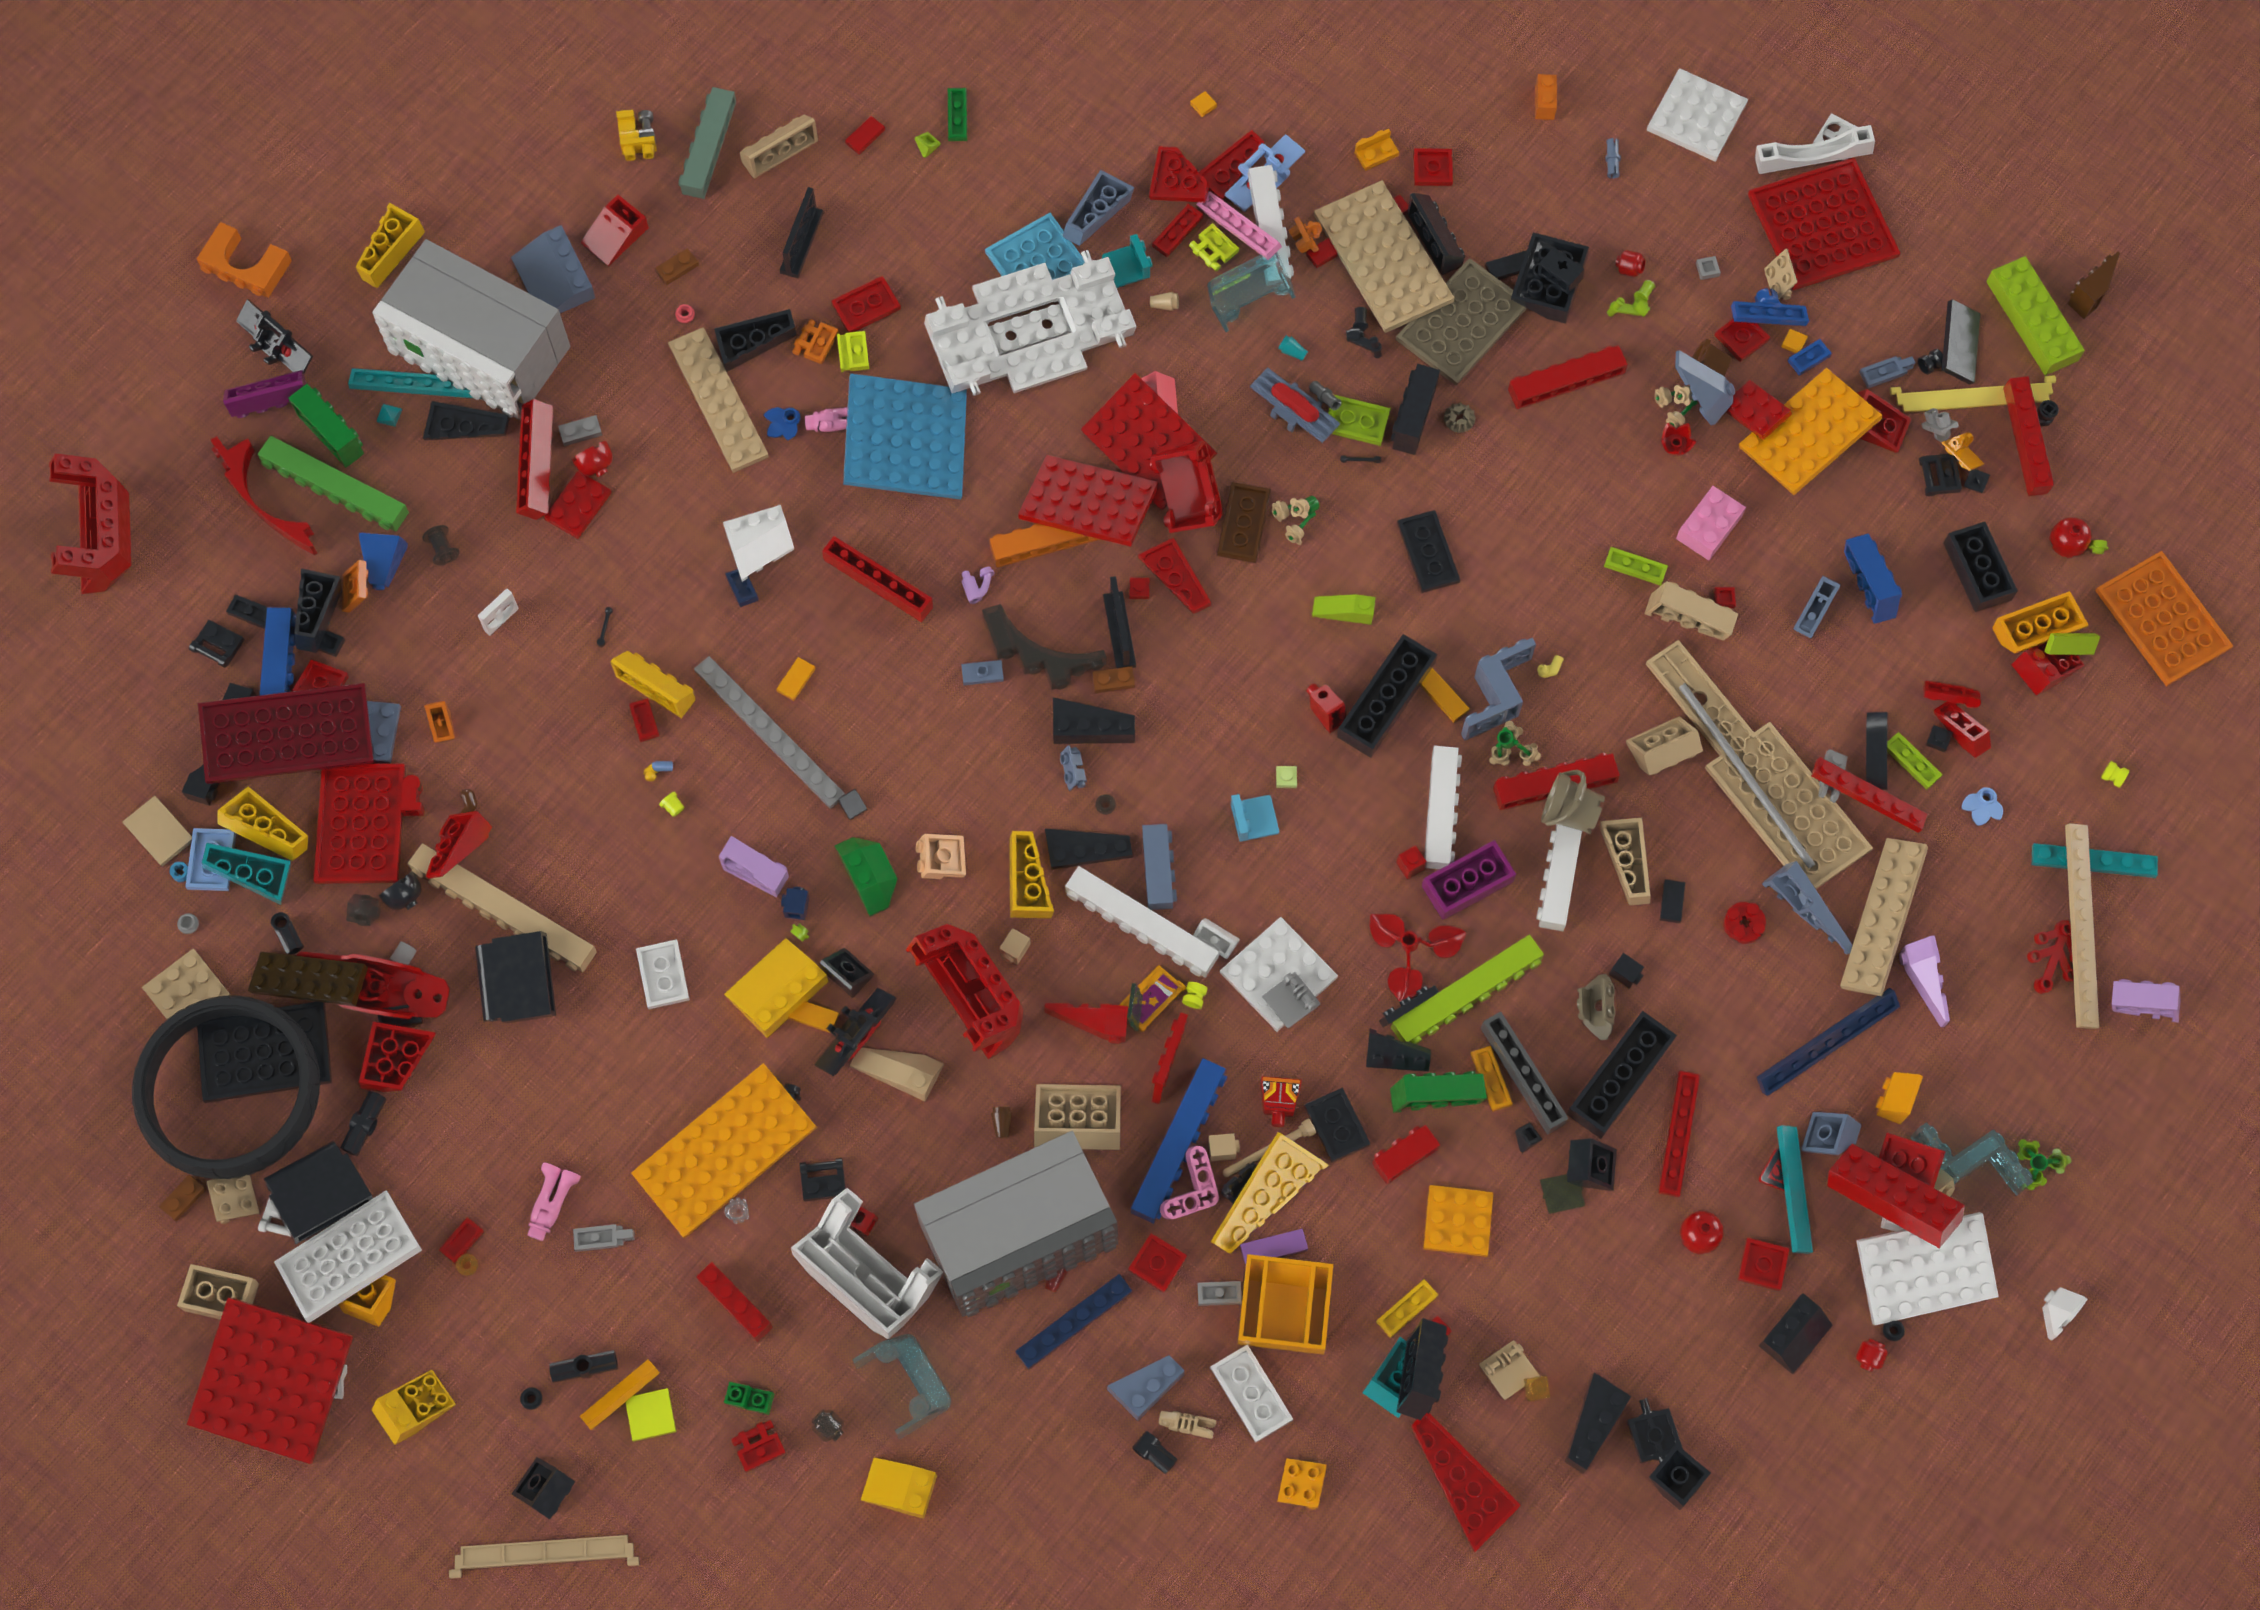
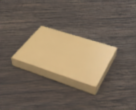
M156 796L152 797L123 821V824L162 867L192 842V836Z

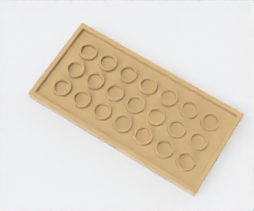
M1379 181L1314 211L1315 218L1321 224L1327 238L1331 240L1338 252L1339 258L1385 333L1454 302V296L1383 181Z

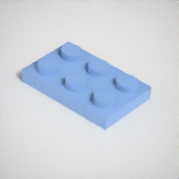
M193 828L185 886L187 890L229 891L230 880L203 868L202 859L206 843L234 849L236 841L235 832L229 829Z

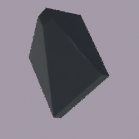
M1530 1122L1515 1131L1522 1153L1542 1140Z

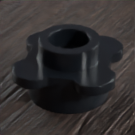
M785 1084L784 1088L794 1100H801V1089L793 1084Z

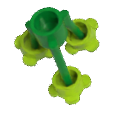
M2021 1139L2018 1142L2020 1149L2017 1157L2020 1160H2030L2032 1167L2028 1171L2024 1170L2021 1174L2029 1190H2034L2035 1187L2040 1185H2046L2047 1179L2043 1177L2042 1171L2047 1166L2055 1169L2056 1173L2062 1174L2065 1172L2067 1164H2070L2072 1161L2071 1157L2064 1155L2059 1148L2052 1151L2053 1154L2047 1159L2044 1155L2038 1154V1148L2040 1147L2038 1141L2029 1142Z

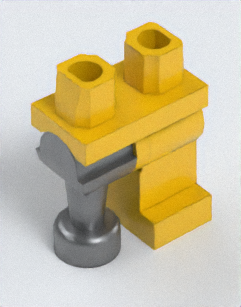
M634 110L616 111L620 146L626 161H634L636 153H643V158L653 159L654 152L657 151L654 130L650 124L653 122V112L642 110L638 113V121L642 124V129L637 130Z

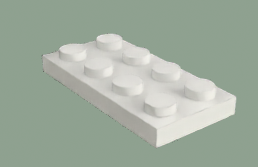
M1248 1344L1210 1366V1369L1255 1443L1293 1421L1292 1416Z

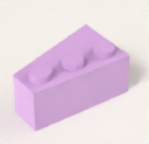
M733 836L729 838L719 855L723 870L776 898L789 878L787 868L784 865L771 861L765 855L755 851Z
M2127 979L2114 981L2112 995L2113 1012L2140 1016V1013L2153 1014V1019H2160V1016L2171 1017L2172 1022L2179 1023L2181 1000L2179 986L2171 982L2154 984L2151 981L2134 983Z

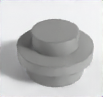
M184 914L178 919V929L184 934L194 933L198 929L199 920L193 914Z

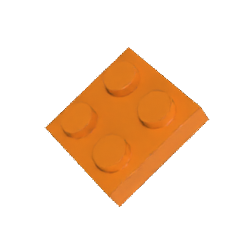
M358 560L343 574V612L350 613L368 596V588L366 587L368 569H366V561Z

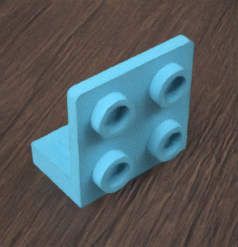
M1239 794L1231 796L1230 804L1239 842L1279 834L1270 795L1241 800Z

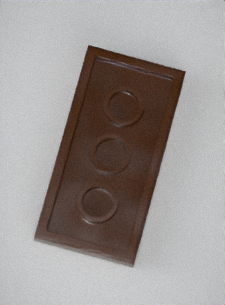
M1235 482L1231 483L1217 556L1256 563L1271 489Z

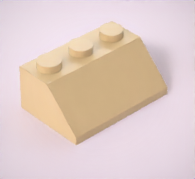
M1680 716L1626 740V744L1640 769L1648 775L1657 774L1669 766H1675L1678 762L1687 758H1693L1696 754L1703 752L1698 730Z

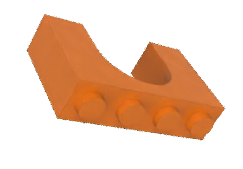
M220 222L197 257L200 269L207 274L213 273L223 281L227 282L229 280L241 289L247 288L257 296L263 295L269 298L292 262L288 251L270 244L261 260L255 266L248 269L234 268L229 265V260L239 244L241 236L237 229Z

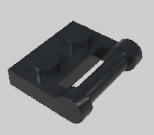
M1940 454L1919 458V464L1922 466L1926 484V496L1961 492L1962 485L1955 456ZM1930 464H1935L1939 486H1934Z
M208 620L197 638L191 642L189 650L194 653L198 652L218 662L219 666L226 668L243 644L244 638ZM206 642L226 653L220 655L202 645Z
M836 1158L835 1161L806 1164V1162L800 1163L804 1202L835 1198L846 1189L842 1158ZM837 1169V1175L808 1178V1172Z

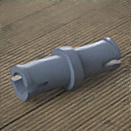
M1610 138L1606 141L1607 155L1605 161L1607 162L1608 169L1607 177L1611 178L1612 174L1614 179L1620 176L1619 162L1621 156L1619 155V140L1615 139L1614 142V138Z

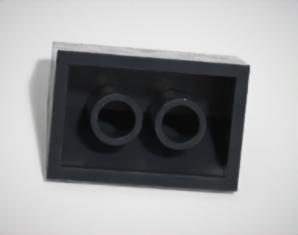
M1802 1293L1759 1344V1347L1791 1374H1794L1833 1325L1821 1307Z

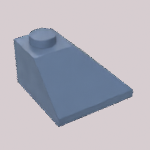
M1813 1112L1801 1151L1839 1155L1846 1151L1851 1144H1856L1861 1124L1848 1114Z

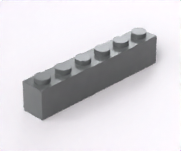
M1502 1012L1483 1021L1480 1029L1546 1134L1548 1135L1564 1126L1569 1118Z

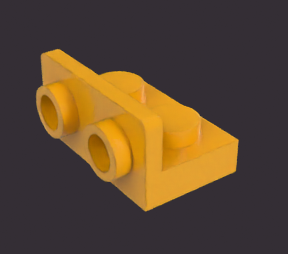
M1390 129L1380 130L1373 136L1362 138L1356 143L1354 153L1365 171L1399 156V151L1390 138Z

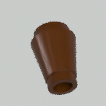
M993 1107L991 1116L996 1138L1009 1137L1012 1116L1010 1107Z

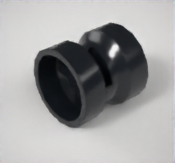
M1934 349L1929 352V355L1919 357L1918 365L1921 371L1928 375L1934 372L1935 368H1941L1943 354L1940 350Z
M2045 400L2039 405L2037 414L2040 426L2052 424L2059 412L2058 405L2055 402Z

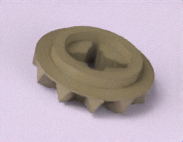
M1461 402L1455 405L1452 404L1446 409L1444 414L1446 426L1450 430L1459 433L1470 430L1476 419L1474 410L1469 405H1463ZM1464 413L1463 419H1459L1456 422L1457 415Z

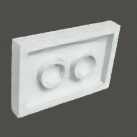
M677 939L636 948L648 1009L690 1000Z

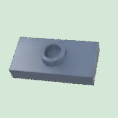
M1002 660L961 664L963 685L1004 681Z

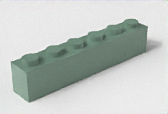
M712 87L711 93L706 96V108L701 111V123L695 129L696 138L690 144V156L684 162L685 171L683 175H680L678 182L682 194L705 199L736 105L735 92Z

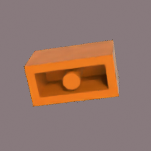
M1538 74L1535 85V119L1554 120L1557 110V75Z

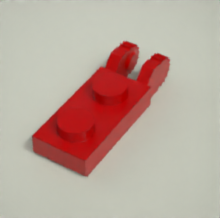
M1927 680L1924 682V698L1934 701H1948L1952 704L1961 703L1965 704L1968 708H1979L1981 705V693L1976 689Z

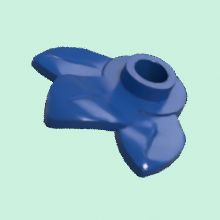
M776 407L764 413V417L772 422L767 430V436L777 438L783 435L786 440L796 436L798 432L797 425L801 420L798 410L794 408L784 410ZM789 417H794L793 420H788Z

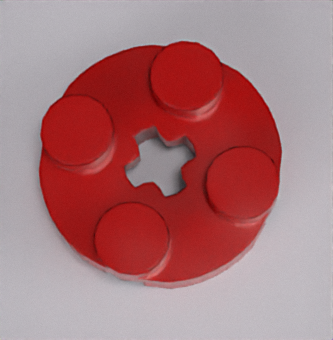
M1739 902L1728 909L1723 920V926L1726 934L1731 939L1733 938L1741 944H1749L1757 941L1764 933L1766 918L1756 903ZM1742 918L1749 920L1748 927H1745L1743 924L1740 925L1739 922L1742 921Z

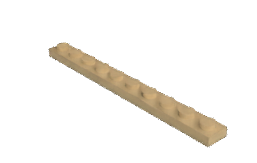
M2069 823L2065 825L2076 1028L2097 1029L2099 1028L2088 825Z

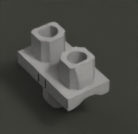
M1935 408L1924 413L1926 421L1921 424L1924 430L1933 432L1935 439L1940 442L1949 439L1951 428L1959 427L1957 421L1950 419L1949 413H1938V409Z

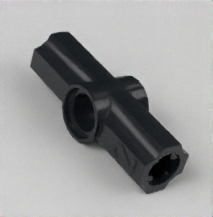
M374 1091L368 1092L361 1108L353 1114L350 1120V1129L340 1147L341 1150L353 1156L359 1155L367 1137L373 1134L377 1126V1117L387 1100L384 1096Z
M615 1350L587 1356L579 1355L573 1359L549 1363L552 1382L555 1383L579 1377L588 1378L593 1374L617 1370L618 1362ZM582 1362H589L587 1370L579 1371V1365Z

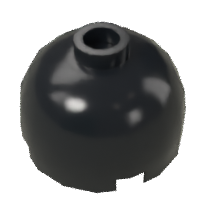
M412 871L378 896L387 907L393 910L403 908L409 910L418 904L416 899L421 894V883Z

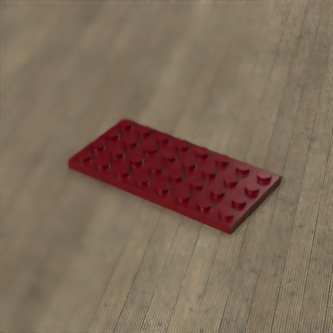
M365 683L198 703L206 784L374 763Z

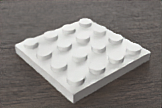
M1679 68L1647 126V131L1716 162L1748 99Z
M1282 917L1276 920L1220 970L1222 976L1276 1032L1284 1026V1023L1262 996L1282 982L1288 973L1293 974L1296 972L1315 997L1338 978V975Z

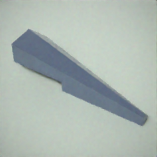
M1797 861L1786 864L1762 883L1764 887L1770 886L1778 893L1776 897L1780 900L1786 899L1793 907L1792 910L1816 930L1822 929L1828 934V940L1830 942L1836 941L1846 955L1851 953L1852 943Z

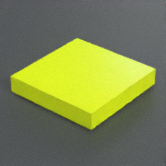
M668 1388L635 1395L625 1402L633 1442L676 1432Z

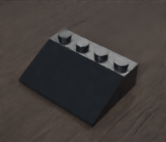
M1533 232L1511 300L1546 319L1566 324L1579 284L1568 295L1539 275L1538 266L1543 258L1555 248L1558 251L1564 252L1573 262L1581 264L1584 269L1588 259L1589 247Z

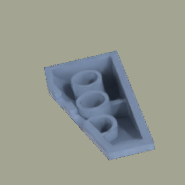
M1678 350L1676 351L1675 368L1686 386L1690 385L1691 396L1694 401H1699L1701 405L1699 410L1702 416L1710 425H1714L1733 404L1735 388L1723 375Z

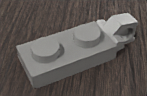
M616 1224L573 1229L575 1252L623 1246V1241L635 1240L633 1229L623 1230V1226H617Z

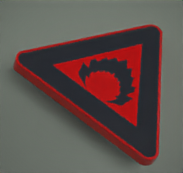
M1775 1149L1758 1179L1763 1184L1785 1192L1780 1150Z

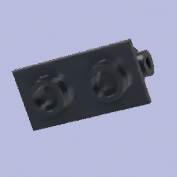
M1254 1162L1246 1164L1247 1166L1238 1173V1178L1234 1176L1223 1185L1224 1188L1221 1189V1194L1234 1204L1257 1167Z

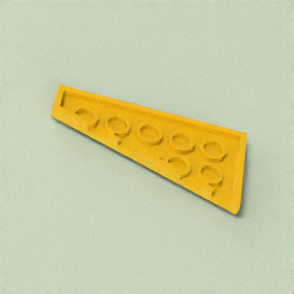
M1277 1132L1211 1242L1231 1254L1249 1237V1234L1254 1229L1261 1227L1265 1223L1264 1220L1272 1213L1275 1214L1298 1193V1190L1304 1184L1311 1182L1315 1178L1314 1175L1321 1169L1324 1170L1328 1164Z

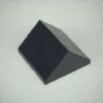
M842 948L820 962L821 969L852 998L874 976V973L846 948Z

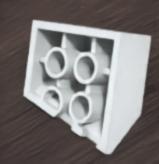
M781 505L723 522L742 582L748 579L747 576L756 571L758 573L761 571L764 565L771 561L775 562L794 550Z

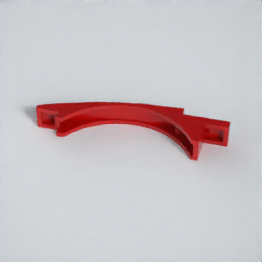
M217 436L210 441L214 446L211 448L217 459L221 457L224 461L221 464L226 470L224 473L226 479L248 507L272 529L314 556L318 554L314 545L309 540V537L314 535L307 522H291L275 518L261 510L251 499L247 484V473L255 449L250 440L247 438L226 450Z

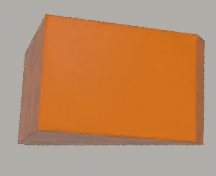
M445 700L424 705L434 742L455 739L451 713Z

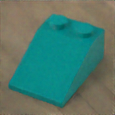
M1399 1337L1362 1392L1397 1418L1401 1416L1396 1410L1406 1348V1340L1402 1337Z

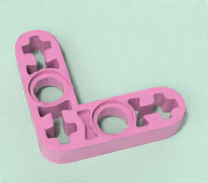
M1192 1146L1188 1148L1185 1154L1195 1191L1162 1202L1160 1213L1166 1219H1176L1212 1207L1218 1202L1219 1194L1206 1150L1201 1146ZM1199 1152L1200 1156L1194 1159L1193 1155ZM1203 1164V1167L1196 1168L1195 1165ZM1201 1170L1207 1176L1204 1182H1200L1198 1179V1173ZM1207 1194H1211V1198H1209V1200L1200 1201L1199 1197L1207 1196ZM1188 1197H1191L1194 1201L1191 1209L1185 1206V1200ZM1179 1205L1180 1209H1175L1172 1213H1168L1167 1209L1170 1206Z

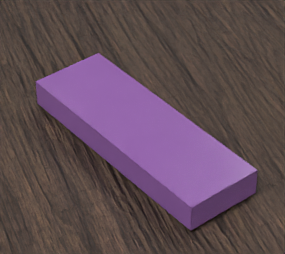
M1303 1229L1240 1244L1245 1266L1247 1254L1281 1258L1308 1251Z

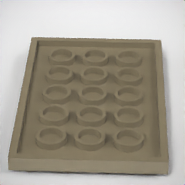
M1470 258L1446 283L1454 296V302L1409 322L1396 336V341L1432 368L1439 369L1440 374L1456 386L1528 309L1511 300L1513 293L1511 288Z

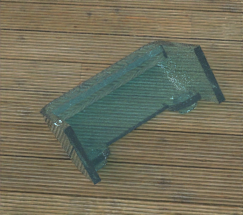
M1278 252L1269 260L1259 255L1215 277L1207 285L1211 307L1225 332L1229 331L1227 322H1232L1238 318L1241 307L1273 291L1276 295L1283 296L1289 293L1292 299L1296 297L1293 284Z
M903 1334L882 1341L852 1359L855 1367L858 1369L876 1357L883 1363H890L898 1358L920 1395L913 1398L909 1404V1412L913 1420L895 1430L898 1439L903 1438L942 1414L951 1405V1397L916 1338L910 1334Z

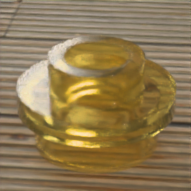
M464 1254L457 1260L456 1268L461 1275L470 1276L477 1271L478 1261L473 1255ZM471 1262V1267L465 1269L464 1264Z

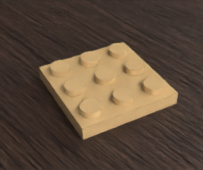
M194 948L142 987L166 1019L198 1001L212 997L231 996Z

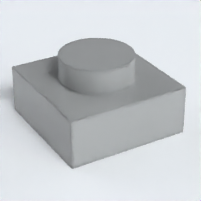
M1716 256L1696 260L1700 280L1720 276L1721 272Z

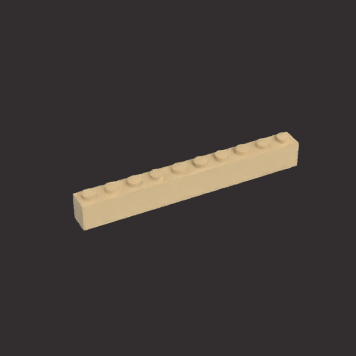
M422 843L408 862L411 872L413 871L420 879L422 877L428 879L426 873L431 858L437 852ZM458 864L444 876L428 879V883L434 888H443L449 897L453 899L458 897L463 900L462 904L466 907L478 909L480 911L479 914L488 920L493 918L501 928L513 930L514 935L537 931L547 933L549 956L556 961H559V959L566 962L565 965L573 971L578 969L584 972L597 953L595 947Z

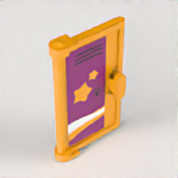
M1158 965L1119 1005L1128 1006V1018L1136 1024L1140 1031L1144 1032L1146 1027L1186 989V986Z

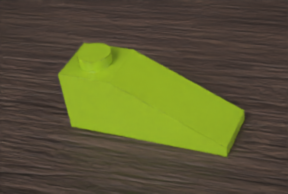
M1357 594L1318 596L1314 598L1312 617L1372 625L1376 597Z

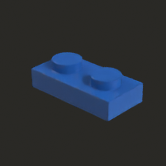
M1818 339L1789 357L1788 363L1800 376L1829 358L1832 353L1822 340Z

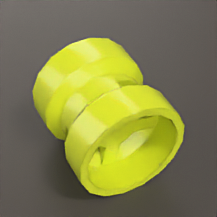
M2110 761L2101 778L2105 781H2113V784L2120 788L2130 770L2126 768L2120 769L2117 763Z
M1188 982L1186 987L1187 994L1184 995L1182 1003L1190 1008L1202 1009V999L1206 995L1208 988L1197 982Z

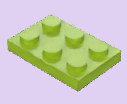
M1334 395L1341 400V406L1337 410L1329 408L1328 414L1340 422V425L1332 434L1381 446L1390 408Z

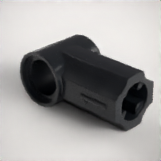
M283 912L274 914L271 918V926L274 928L286 954L291 955L300 952L304 946L291 919ZM280 921H287V924L284 927H277Z
M1145 1431L1132 1449L1144 1460H1149L1166 1475L1178 1459L1160 1445L1161 1442L1155 1436Z

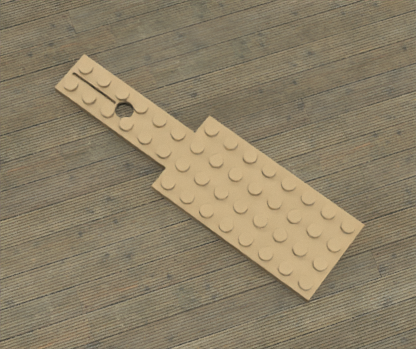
M1679 640L1646 662L1647 667L1719 754L1718 758L1706 765L1705 769L1783 866L1797 861L1814 888L1817 889L1872 851L1873 847L1838 804L1830 801L1829 793L1827 792L1824 798L1818 796L1819 781L1811 776V771L1771 722L1753 732ZM1685 682L1690 687L1689 689L1693 690L1691 691L1693 694L1703 693L1706 696L1707 702L1702 707L1815 863L1812 868L1808 869L1683 695L1679 687Z

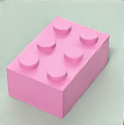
M1712 486L1682 525L1676 539L1702 557L1710 560L1742 518L1746 507Z

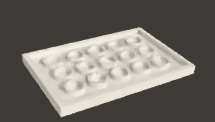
M386 1190L277 1259L274 1263L303 1317L310 1323L413 1257L422 1249Z
M1981 1212L1963 1216L1960 1225L1940 1249L1905 1229L1856 1240L1873 1325L1999 1297L1984 1216Z

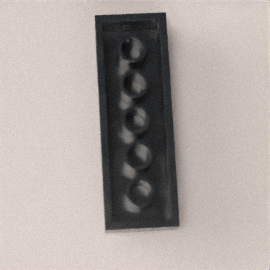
M1403 634L1338 728L1337 738L1372 758L1435 665L1438 654Z
M1642 1011L1574 1101L1567 1115L1602 1139L1669 1049L1677 1035Z

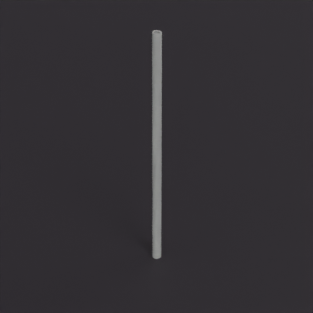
M1686 683L1681 685L1679 689L1808 869L1812 868L1815 865L1812 858Z

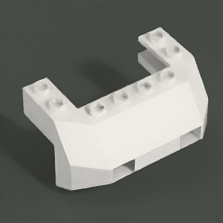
M846 1188L831 1200L818 1226L791 1247L792 1254L811 1277L874 1332L889 1339L909 1321L930 1297L943 1271L927 1258L921 1268L916 1267L911 1272L908 1279L901 1274L891 1263L885 1260L874 1248L869 1246L858 1234L849 1228L863 1201Z

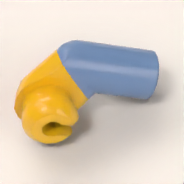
M654 761L645 768V779L647 781H654L656 778L655 774L659 771H672L673 762Z

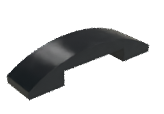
M1888 712L1867 713L1866 782L1881 790H1888Z

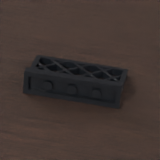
M808 187L782 252L784 260L780 267V274L798 279L824 214L822 209L816 208L813 188Z
M1116 576L1110 577V593L1103 594V601L1116 668L1131 666L1136 668L1123 591L1119 592Z

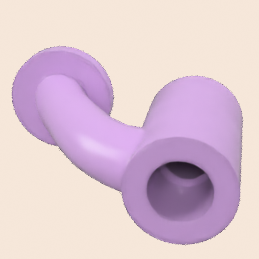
M985 567L980 570V578L983 579L980 588H978L975 577L971 576L969 571L961 573L963 577L961 583L970 604L980 602L987 593L991 577L995 574L991 567Z

